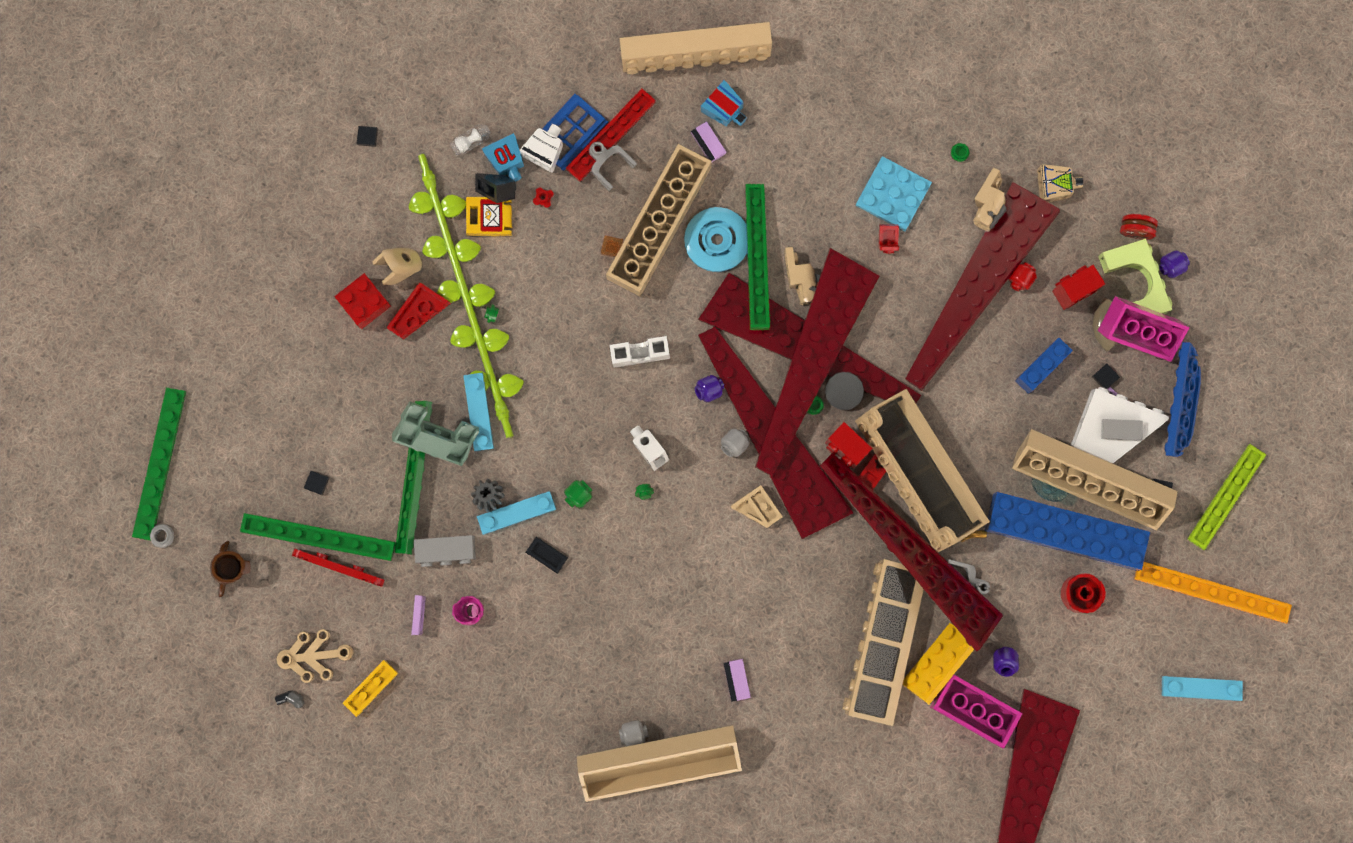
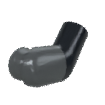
M293 690L275 696L277 705L289 702L295 708H301L305 703L303 696Z

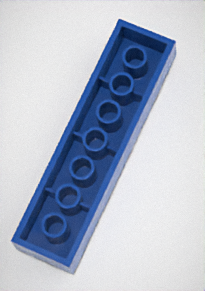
M1000 492L993 494L988 514L990 522L986 524L984 530L1135 571L1142 570L1150 536L1149 531Z

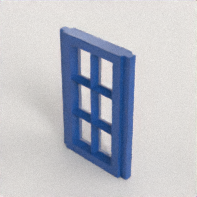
M576 94L542 128V130L547 132L552 124L559 127L565 119L573 125L564 136L558 135V138L570 148L561 159L558 158L556 163L563 171L608 124V121ZM579 105L586 112L575 122L569 115ZM589 114L596 121L585 131L579 124ZM577 128L583 135L572 145L566 138Z

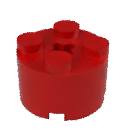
M1084 573L1070 576L1061 587L1063 604L1067 609L1075 613H1091L1096 611L1106 597L1103 583L1092 574ZM1085 591L1086 595L1081 596L1080 592Z

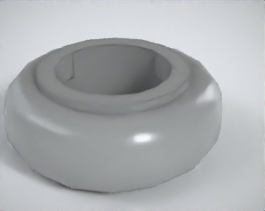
M165 524L155 526L150 534L152 544L159 548L169 546L174 540L173 529ZM164 530L167 537L164 541L160 542L157 539V535L160 531Z

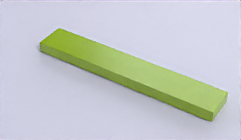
M1251 444L1247 446L1187 540L1202 550L1207 548L1266 457L1265 453Z

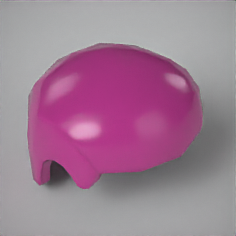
M474 596L461 597L457 603H454L452 615L455 620L462 625L468 626L476 624L482 618L484 612L483 604ZM472 605L471 613L469 616L467 613V609L469 606Z

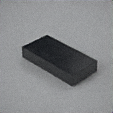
M535 537L525 552L557 574L568 559L567 556L538 537Z

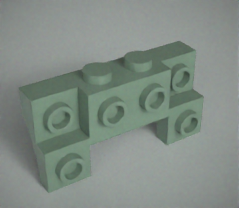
M410 401L401 414V421L392 433V441L416 451L424 452L435 458L438 457L462 466L468 458L470 448L479 433V427L461 421L456 430L452 431L424 421L423 419L428 413L427 407Z

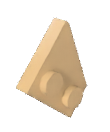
M762 485L731 505L732 509L766 528L783 518V515Z

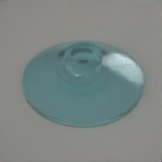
M1032 477V487L1042 498L1052 502H1059L1067 497L1068 492Z

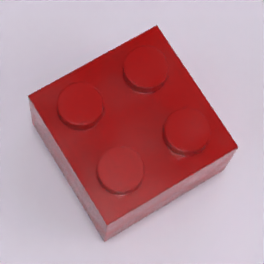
M1094 264L1090 267L1084 265L1071 276L1069 274L1060 279L1055 284L1056 288L1052 292L1063 310L1096 293L1105 285V282Z
M365 273L334 296L361 329L391 307Z
M845 422L825 442L827 445L826 449L831 454L832 452L837 454L841 461L852 469L873 449Z

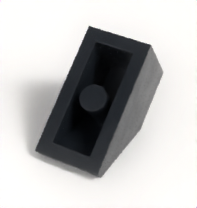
M475 174V192L495 203L515 199L516 184L513 179L505 175Z

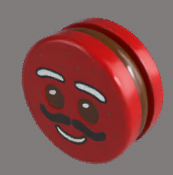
M1128 214L1122 217L1120 233L1125 237L1151 240L1156 237L1158 221L1147 215Z

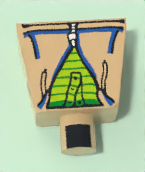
M1040 165L1037 169L1040 198L1049 203L1070 198L1074 194V189L1083 188V178L1072 177V169L1070 167Z

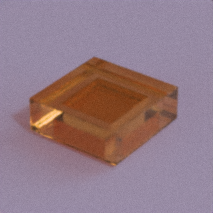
M605 235L601 255L615 258L623 244V239Z

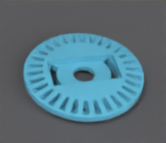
M722 207L708 208L699 212L690 220L685 230L684 243L688 256L697 266L711 272H723L736 267L747 254L745 221L737 213ZM729 228H732L735 233V244L732 243V234ZM715 234L723 237V241L719 245H715L711 241L712 236ZM699 235H702V243L704 248L706 249L705 251H703L699 245Z

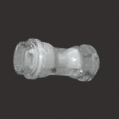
M479 123L452 139L453 141L449 144L456 156L460 154L463 156L468 151L489 140L491 132L486 124L482 125Z

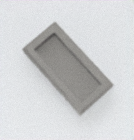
M1102 419L1101 439L1142 440L1143 421Z

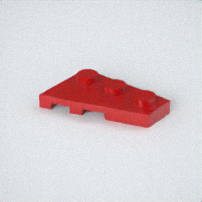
M419 282L387 326V329L404 340L451 303Z

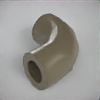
M1107 298L1101 302L1095 311L1092 324L1095 338L1106 352L1117 343L1107 339L1097 331L1112 303Z

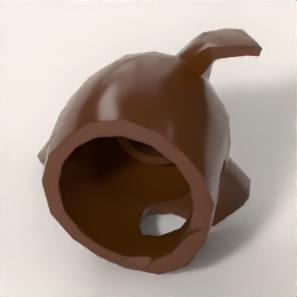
M229 541L221 545L219 553L214 555L210 563L211 576L214 581L219 583V597L224 595L226 585L235 583L242 575L250 574L251 571L250 561L244 560L236 552L227 551Z

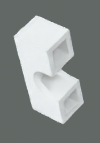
M667 336L651 338L646 342L638 344L626 342L610 345L614 368L670 359Z

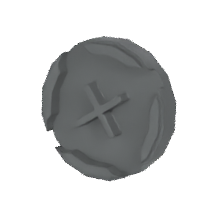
M839 372L829 379L826 384L825 394L832 406L837 409L848 410L860 403L863 398L864 388L862 381L855 374Z

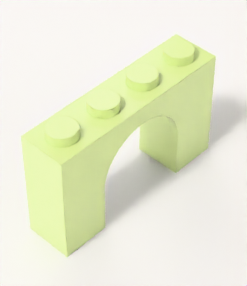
M1146 239L1105 251L1098 256L1105 274L1127 267L1135 268L1144 274L1148 282L1147 294L1143 299L1133 303L1162 314L1172 310V300L1166 294L1165 282L1160 278L1158 263L1154 261L1152 247L1147 243Z

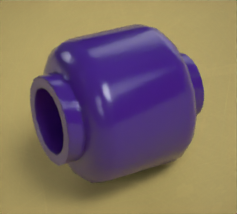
M1175 250L1161 257L1159 270L1162 275L1175 278L1187 272L1190 262L1184 252Z
M714 375L698 380L694 388L696 396L699 400H703L706 403L720 398L723 394L722 389H724L723 381Z
M1010 647L997 649L993 653V668L995 672L1004 677L1015 674L1019 670V655L1017 651Z

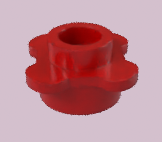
M541 187L537 188L533 203L549 208L551 206V198L554 196L553 191H546Z

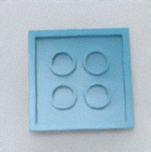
M882 156L855 206L889 224H898L899 229L906 231L932 182Z

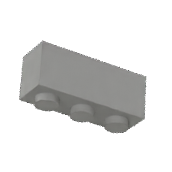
M475 536L415 539V563H421V567H430L433 562H440V566L452 565V561H459V564H470L471 560L476 559Z

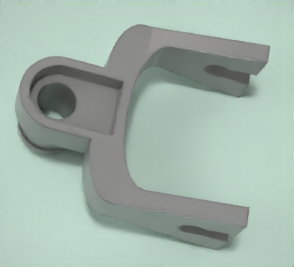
M595 142L589 148V154L596 161L592 166L591 172L608 191L613 186L599 173V169L605 160L614 154H620L632 168L637 164L618 145L607 150L602 143ZM594 147H599L600 152H596Z
M950 559L946 560L950 565L964 568L967 573V581L982 595L990 591L988 582L975 578L976 570L973 565ZM981 585L984 586L983 591L980 589L979 586H981Z

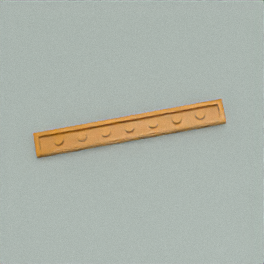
M1143 562L1142 570H1137L1134 576V580L1285 624L1288 623L1292 607L1288 603L1147 562Z

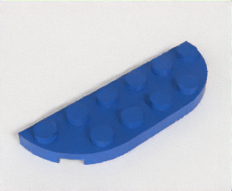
M1182 342V348L1179 350L1180 362L1176 370V386L1173 389L1174 402L1170 408L1171 422L1167 429L1169 435L1168 442L1165 444L1166 456H1181L1183 454L1182 450L1189 446L1194 432L1201 385V369L1195 356H1198L1197 351L1190 342Z

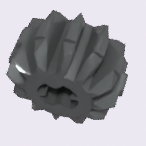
M487 478L485 483L479 480L480 486L473 487L476 491L471 493V496L474 498L472 502L474 505H477L479 510L484 509L486 512H489L491 507L493 510L497 509L496 504L502 505L500 499L505 498V495L502 493L503 487L498 485L499 483L496 480L491 482Z

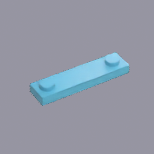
M483 373L463 375L470 424L479 427V433L473 442L474 451L494 449Z
M549 491L479 515L477 519L484 535L554 511L556 507Z
M1162 676V696L1242 701L1243 681Z

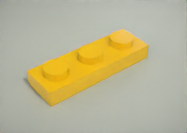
M383 660L342 704L358 717L399 673L386 660Z

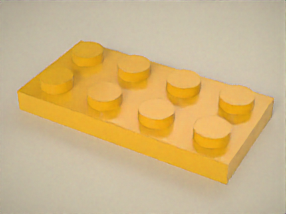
M949 623L903 679L902 685L929 705L973 652L974 648L969 646L958 629Z

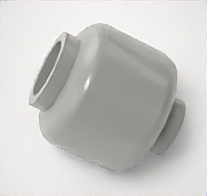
M742 429L729 430L721 439V450L729 457L740 456L749 446L748 434Z
M639 720L624 723L619 730L621 743L626 745V747L645 743V737H649L646 725L642 726Z

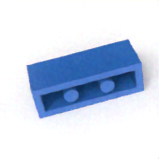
M1057 338L1015 382L1028 394L1031 393L1073 350L1060 338Z

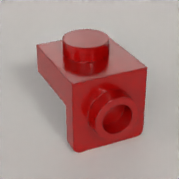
M879 224V249L887 254L899 251V225Z

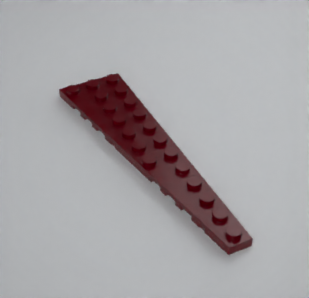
M1012 182L1005 195L1007 211L992 229L984 233L905 378L907 382L920 391L924 389L1010 278L1016 267L1023 261L1060 213L1059 208Z
M832 248L828 250L808 314L778 397L777 405L755 464V468L771 477L780 464L880 277Z
M728 273L698 318L701 322L721 329L789 360L792 359L804 324L803 319L769 298L770 329L750 330L748 284L731 273ZM844 345L827 376L832 377L839 372H851L862 381L864 392L883 400H887L907 389L915 404L922 396Z
M713 327L699 334L698 337L719 378L723 381L724 388L759 455L775 406L717 328ZM795 435L774 475L770 476L801 539H804L853 514V511Z
M832 452L820 467L883 540L888 550L894 553L963 635L967 644L972 646L976 652L980 650L1004 615Z
M1023 689L1019 710L1022 716L1016 727L997 843H1035L1080 710Z

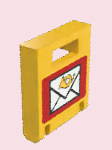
M466 197V236H512L511 230H504V228H512V205H504V203H512V200L495 203L486 197ZM470 209H478V224H470Z

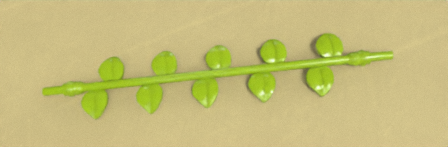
M420 154L418 158L423 171L422 181L430 194L426 192L415 193L409 203V210L413 213L425 214L433 208L435 209L443 238L431 236L425 242L422 252L430 258H440L448 252L457 282L451 280L444 281L440 285L437 294L450 303L458 301L462 296L471 327L466 325L458 326L454 330L450 342L456 347L467 348L476 341L486 373L483 371H473L470 374L483 373L485 389L487 391L491 387L495 400L496 417L502 422L506 438L514 436L508 419L510 418V412L501 396H514L521 390L524 381L512 374H505L498 380L497 384L487 351L496 352L502 349L509 341V335L498 329H489L484 334V337H482L473 306L481 307L489 303L495 295V290L484 284H475L468 292L459 261L468 262L474 259L479 254L481 246L472 240L462 239L454 248L445 217L452 218L461 214L466 208V201L456 195H447L440 203L436 191L435 174L430 170L425 154Z

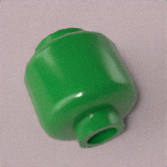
M575 480L564 490L566 496L564 500L572 508L574 506L582 508L591 500V492L593 490L583 480Z

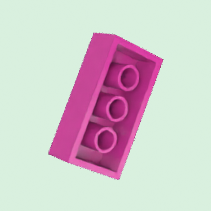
M1115 296L1097 331L1109 340L1172 362L1190 327L1176 318Z
M956 675L951 677L930 706L931 709L1003 749L1022 716L1021 712Z

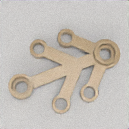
M322 629L318 631L317 638L305 653L297 654L303 644L308 643L311 639L308 632H300L297 636L298 640L290 650H283L278 654L277 664L282 669L291 668L301 676V680L304 683H309L314 679V674L311 671H306L297 663L305 661L320 674L322 680L326 681L332 679L333 671L326 669L317 660L337 657L341 660H349L354 652L353 648L349 645H341L337 650L316 652L322 643L330 637L329 631ZM322 632L326 633L325 639H322L320 637V634ZM303 634L307 636L306 641L301 640ZM343 649H346L348 652L346 656L341 654ZM285 656L289 657L288 663H285L283 661V658ZM325 671H328L330 673V676L328 678L324 677ZM306 673L310 674V679L308 681L304 678V675Z

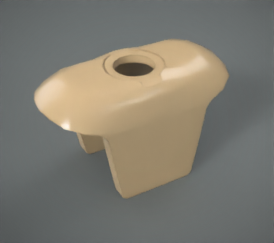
M410 248L383 250L372 261L373 265L388 264L389 268L393 271L382 281L383 285H395L422 268L419 254ZM403 254H405L408 257L409 262L403 259Z

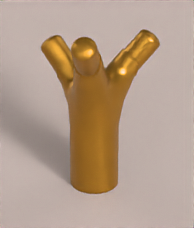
M957 525V527H958L962 532L967 529V528H964V527H962V526H960V525ZM976 530L963 538L961 542L971 538H986L987 531Z

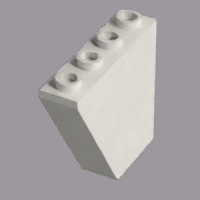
M1098 387V389H1093L1090 392L1071 446L1113 464L1141 441L1101 439L1102 419L1143 421V440L1169 419V416L1164 415V411L1160 409H1148L1144 403L1127 401L1128 398L1120 394L1114 396L1109 394V390Z

